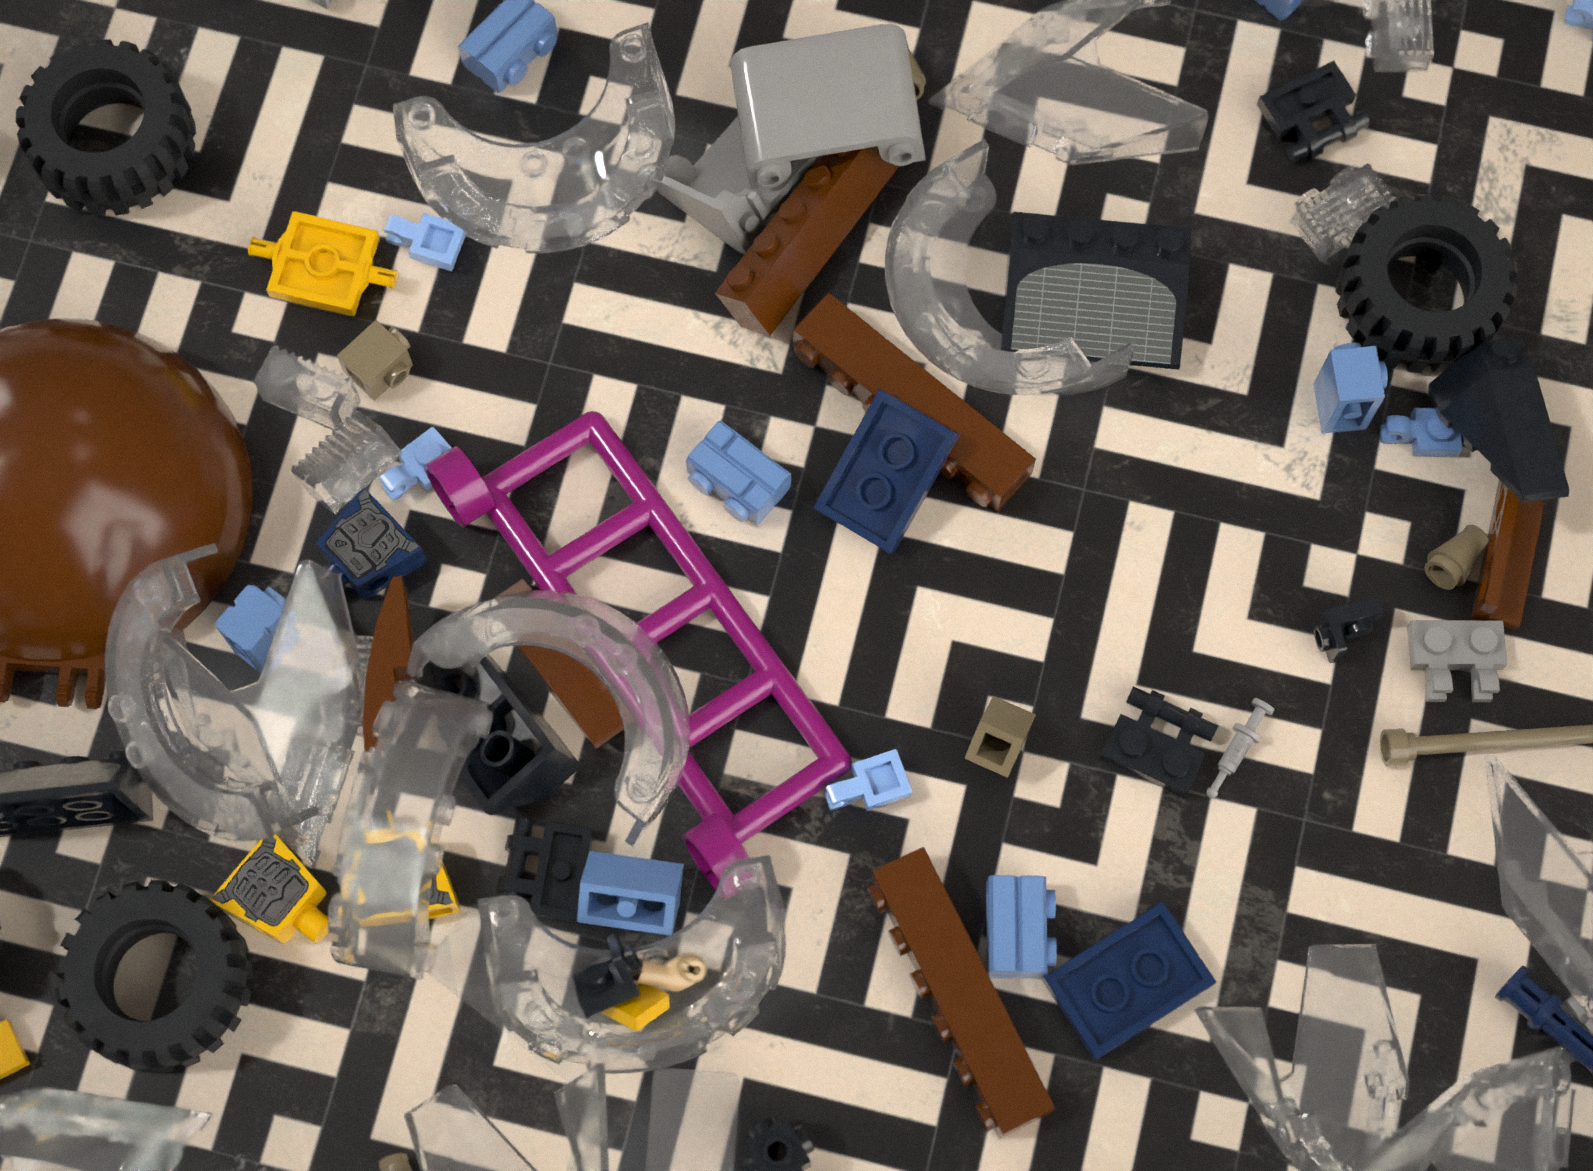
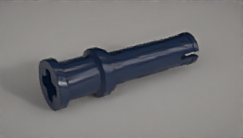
M1523 965L1495 995V998L1499 1002L1506 1000L1528 1020L1527 1026L1531 1030L1535 1029L1538 1032L1542 1029L1570 1053L1574 1059L1593 1074V1034L1561 1008L1564 1003L1560 1001V996L1556 993L1550 995L1528 976L1529 970Z

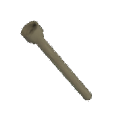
M1593 724L1415 737L1413 732L1406 733L1403 728L1384 729L1380 736V750L1384 765L1392 767L1406 766L1408 761L1415 760L1417 755L1593 743Z

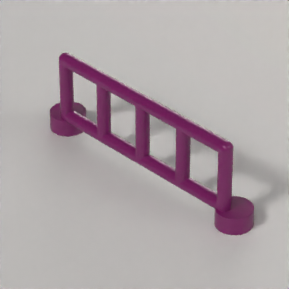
M589 411L482 478L468 457L457 446L425 464L424 470L434 491L449 514L461 527H465L484 514L488 515L703 819L702 822L682 834V838L692 859L709 884L721 897L726 898L754 879L757 873L742 843L846 774L852 766V758L605 417L599 412ZM590 443L633 503L549 555L506 494ZM649 525L693 587L609 640L566 577ZM710 609L755 672L671 726L626 662ZM772 694L818 759L736 814H733L688 749Z

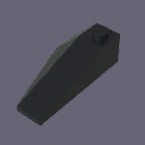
M1522 338L1476 343L1471 350L1463 354L1428 384V393L1439 420L1447 428L1454 426L1464 436L1463 444L1471 452L1478 450L1491 463L1490 471L1522 503L1569 497V485L1536 370Z
M461 624L428 655L440 701L446 705L451 724V728L448 729L452 743L456 744L462 765L458 767L462 781L485 813L491 816L548 798L581 767L558 734L464 625Z

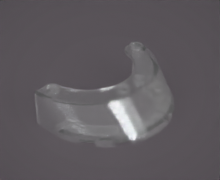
M644 23L623 30L612 39L609 47L610 63L608 78L596 105L577 125L548 140L528 144H508L483 138L460 125L444 109L442 104L432 97H415L393 104L396 139L411 176L429 206L442 219L444 217L448 219L451 223L464 230L465 236L497 249L499 245L525 249L526 253L530 254L553 253L582 247L613 233L631 220L630 214L646 198L650 200L660 186L667 172L666 164L671 147L675 142L674 107L649 24Z
M985 139L946 160L917 183L907 195L906 202L900 209L895 221H893L888 235L885 252V280L890 304L896 319L906 336L920 353L943 372L961 382L990 392L1008 395H1076L1098 390L1126 377L1135 351L1130 343L1098 362L1088 361L1072 337L1046 347L1018 349L1017 352L1002 351V335L984 320L974 306L965 282V254L974 232L985 217L993 211L996 204L995 188L985 175L989 145Z
M213 543L161 559L141 571L126 587L113 612L106 641L105 674L109 699L108 710L125 747L129 763L136 768L158 799L173 813L198 830L212 836L233 841H256L273 836L319 815L318 806L315 805L284 816L271 780L251 783L235 780L230 777L220 779L204 769L207 762L190 745L173 714L165 681V656L159 654L164 635L172 632L175 624L186 610L200 602L187 565L217 553V547Z
M553 590L513 592L473 604L452 613L429 628L413 643L406 671L413 678L429 660L442 668L452 669L460 667L466 662L474 667L482 658L495 649L515 645L549 648L578 660L595 673L612 694L622 717L625 735L624 756L618 778L614 783L613 794L618 805L636 819L625 842L633 847L672 797L681 779L689 750L690 721L685 693L674 667L661 647L637 623L616 609L591 598L569 592Z
M403 680L394 687L393 696L398 697L395 702L384 701L373 724V736L378 738L375 747L370 748L369 752L363 751L356 771L341 828L333 875L339 876L337 884H342L341 893L335 894L329 903L328 933L338 935V942L333 941L330 952L334 961L339 964L423 980L424 972L431 973L437 955V945L431 944L428 912L432 874L437 875L439 873L444 857V846L439 845L443 825L449 826L451 824L456 805V797H452L457 778L468 755L477 746L479 738L487 739L492 724L493 711L487 710L489 702Z
M770 855L745 858L728 865L721 874L719 885L711 901L691 923L669 937L648 945L633 948L638 959L642 958L662 964L683 953H696L702 957L707 966L705 977L700 982L694 983L682 991L674 992L658 988L669 994L670 1008L637 1032L601 1012L586 1018L579 1005L573 976L583 972L593 964L611 960L610 950L583 947L558 937L537 919L529 903L521 897L503 895L477 899L489 988L498 1017L509 1032L514 1031L528 1043L530 1051L556 1064H560L563 1060L586 1064L588 1072L608 1074L645 1072L673 1066L703 1055L707 1052V1044L726 1033L732 1036L736 1035L759 1013V1003L769 989L775 990L784 966L786 951L784 905Z

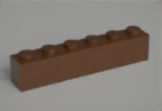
M878 146L820 156L815 164L806 172L804 178L792 194L780 206L778 212L762 233L756 237L752 246L739 263L729 272L727 278L715 294L741 327L771 336L899 166L884 161L879 154Z
M829 292L794 328L793 347L797 357L811 368L819 367L828 375L829 382L836 390L844 395L851 393L861 401L865 412H867L878 390L884 389L961 434L939 473L948 479L954 477L966 486V492L969 497L980 506L986 507L989 505L998 512L1032 475L1036 461L1035 457Z
M924 846L873 870L871 876L873 885L867 888L870 898L879 914L884 911L887 912L894 928L888 930L892 943L900 956L908 954L916 970L910 973L911 981L919 997L922 1000L929 997L937 1013L931 1017V1020L939 1038L943 1043L951 1041L959 1057L953 1060L954 1068L965 1088L970 1085L973 1086L980 1100V1103L974 1105L975 1110L985 1130L989 1132L994 1129L1000 1139L1051 1114L1055 1107Z

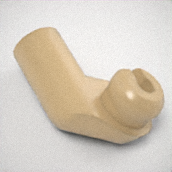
M683 953L663 964L640 958L639 962L643 973L636 975L637 983L678 992L694 983L700 982L707 973V966L702 957L696 953Z

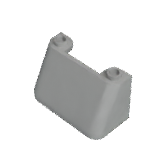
M879 24L751 46L739 50L731 58L732 80L747 176L751 189L779 186L791 175L790 161L878 146L881 158L896 166H905L912 162L925 160L907 39L901 27L893 24Z
M737 116L694 165L682 156H669L649 178L656 190L664 198L734 250L745 255L756 237L762 233L778 212L780 206L788 199L802 181L806 172L815 164L820 156L790 161L791 175L777 187L751 189L747 176L739 118Z

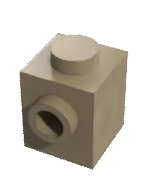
M377 320L369 325L337 355L343 372L373 401L389 387L395 388L407 378L410 368L413 366L407 350L410 347L407 339L396 328L391 327L387 330Z
M993 696L978 724L965 759L1008 778L1036 714Z

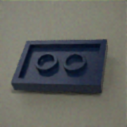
M879 389L813 508L889 554L895 553L961 434L886 390Z
M1163 901L1042 978L1043 983L1094 1061H1097L1217 983Z

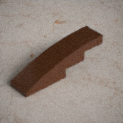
M395 576L391 579L376 622L366 671L363 708L365 767L371 777L390 774L385 729L404 726L399 681L417 678L408 593L402 576Z
M523 578L485 604L490 614L515 643L520 654L543 680L551 695L596 749L634 722L631 715L598 671Z

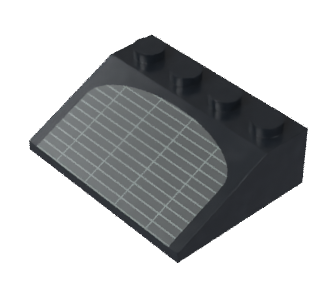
M1013 212L1008 243L1000 353L1179 370L1190 270L1191 228Z
M115 751L107 754V759L89 761V758L85 756H68L60 759V764L42 766V763L38 761H21L14 763L13 769L0 770V837L153 821L151 766L141 756H136V753L133 751Z

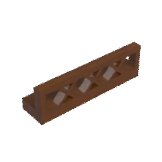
M1500 480L1487 536L1489 542L1485 546L1471 619L1477 621H1503L1504 628L1517 630L1522 621L1545 500L1522 503Z

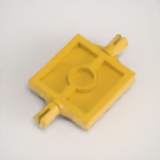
M293 211L288 227L277 243L252 237L250 239L251 244L248 245V255L272 260L273 271L266 289L269 297L355 317L362 292L368 287L369 283L394 289L396 287L395 282L398 280L397 270L374 266L373 258L380 239L377 230Z

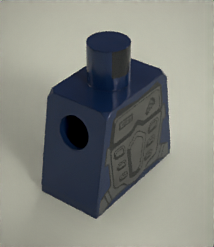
M364 487L318 539L316 545L329 564L313 576L310 581L327 600L332 598L347 584L365 600L387 588L392 577L402 576L403 578L423 566L427 560L419 544Z

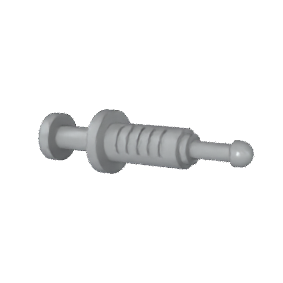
M1254 698L1251 704L1255 709L1245 726L1239 723L1234 724L1232 729L1237 733L1218 763V770L1220 772L1212 786L1208 787L1206 791L1209 798H1215L1218 795L1217 791L1227 775L1230 776L1235 773L1253 742L1259 744L1262 737L1255 731L1264 715H1272L1275 710L1266 702Z

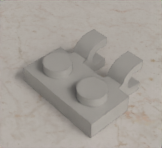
M1410 621L1407 626L1411 670H1425L1426 702L1446 701V693L1453 691L1450 670H1471L1472 702H1491L1493 700V693L1500 691L1496 670H1503L1507 665L1503 621Z

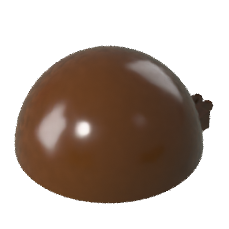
M80 318L37 320L0 329V702L5 703L10 698L14 671L17 670L58 673V687L56 689L58 707L72 706L78 676L85 675L87 676V688L85 691L87 709L100 708L106 677L135 681L138 658L168 642L186 629L204 612L221 591L243 549L250 525L253 504V478L248 450L235 417L220 394L199 370L173 350L153 338L134 330L102 321Z

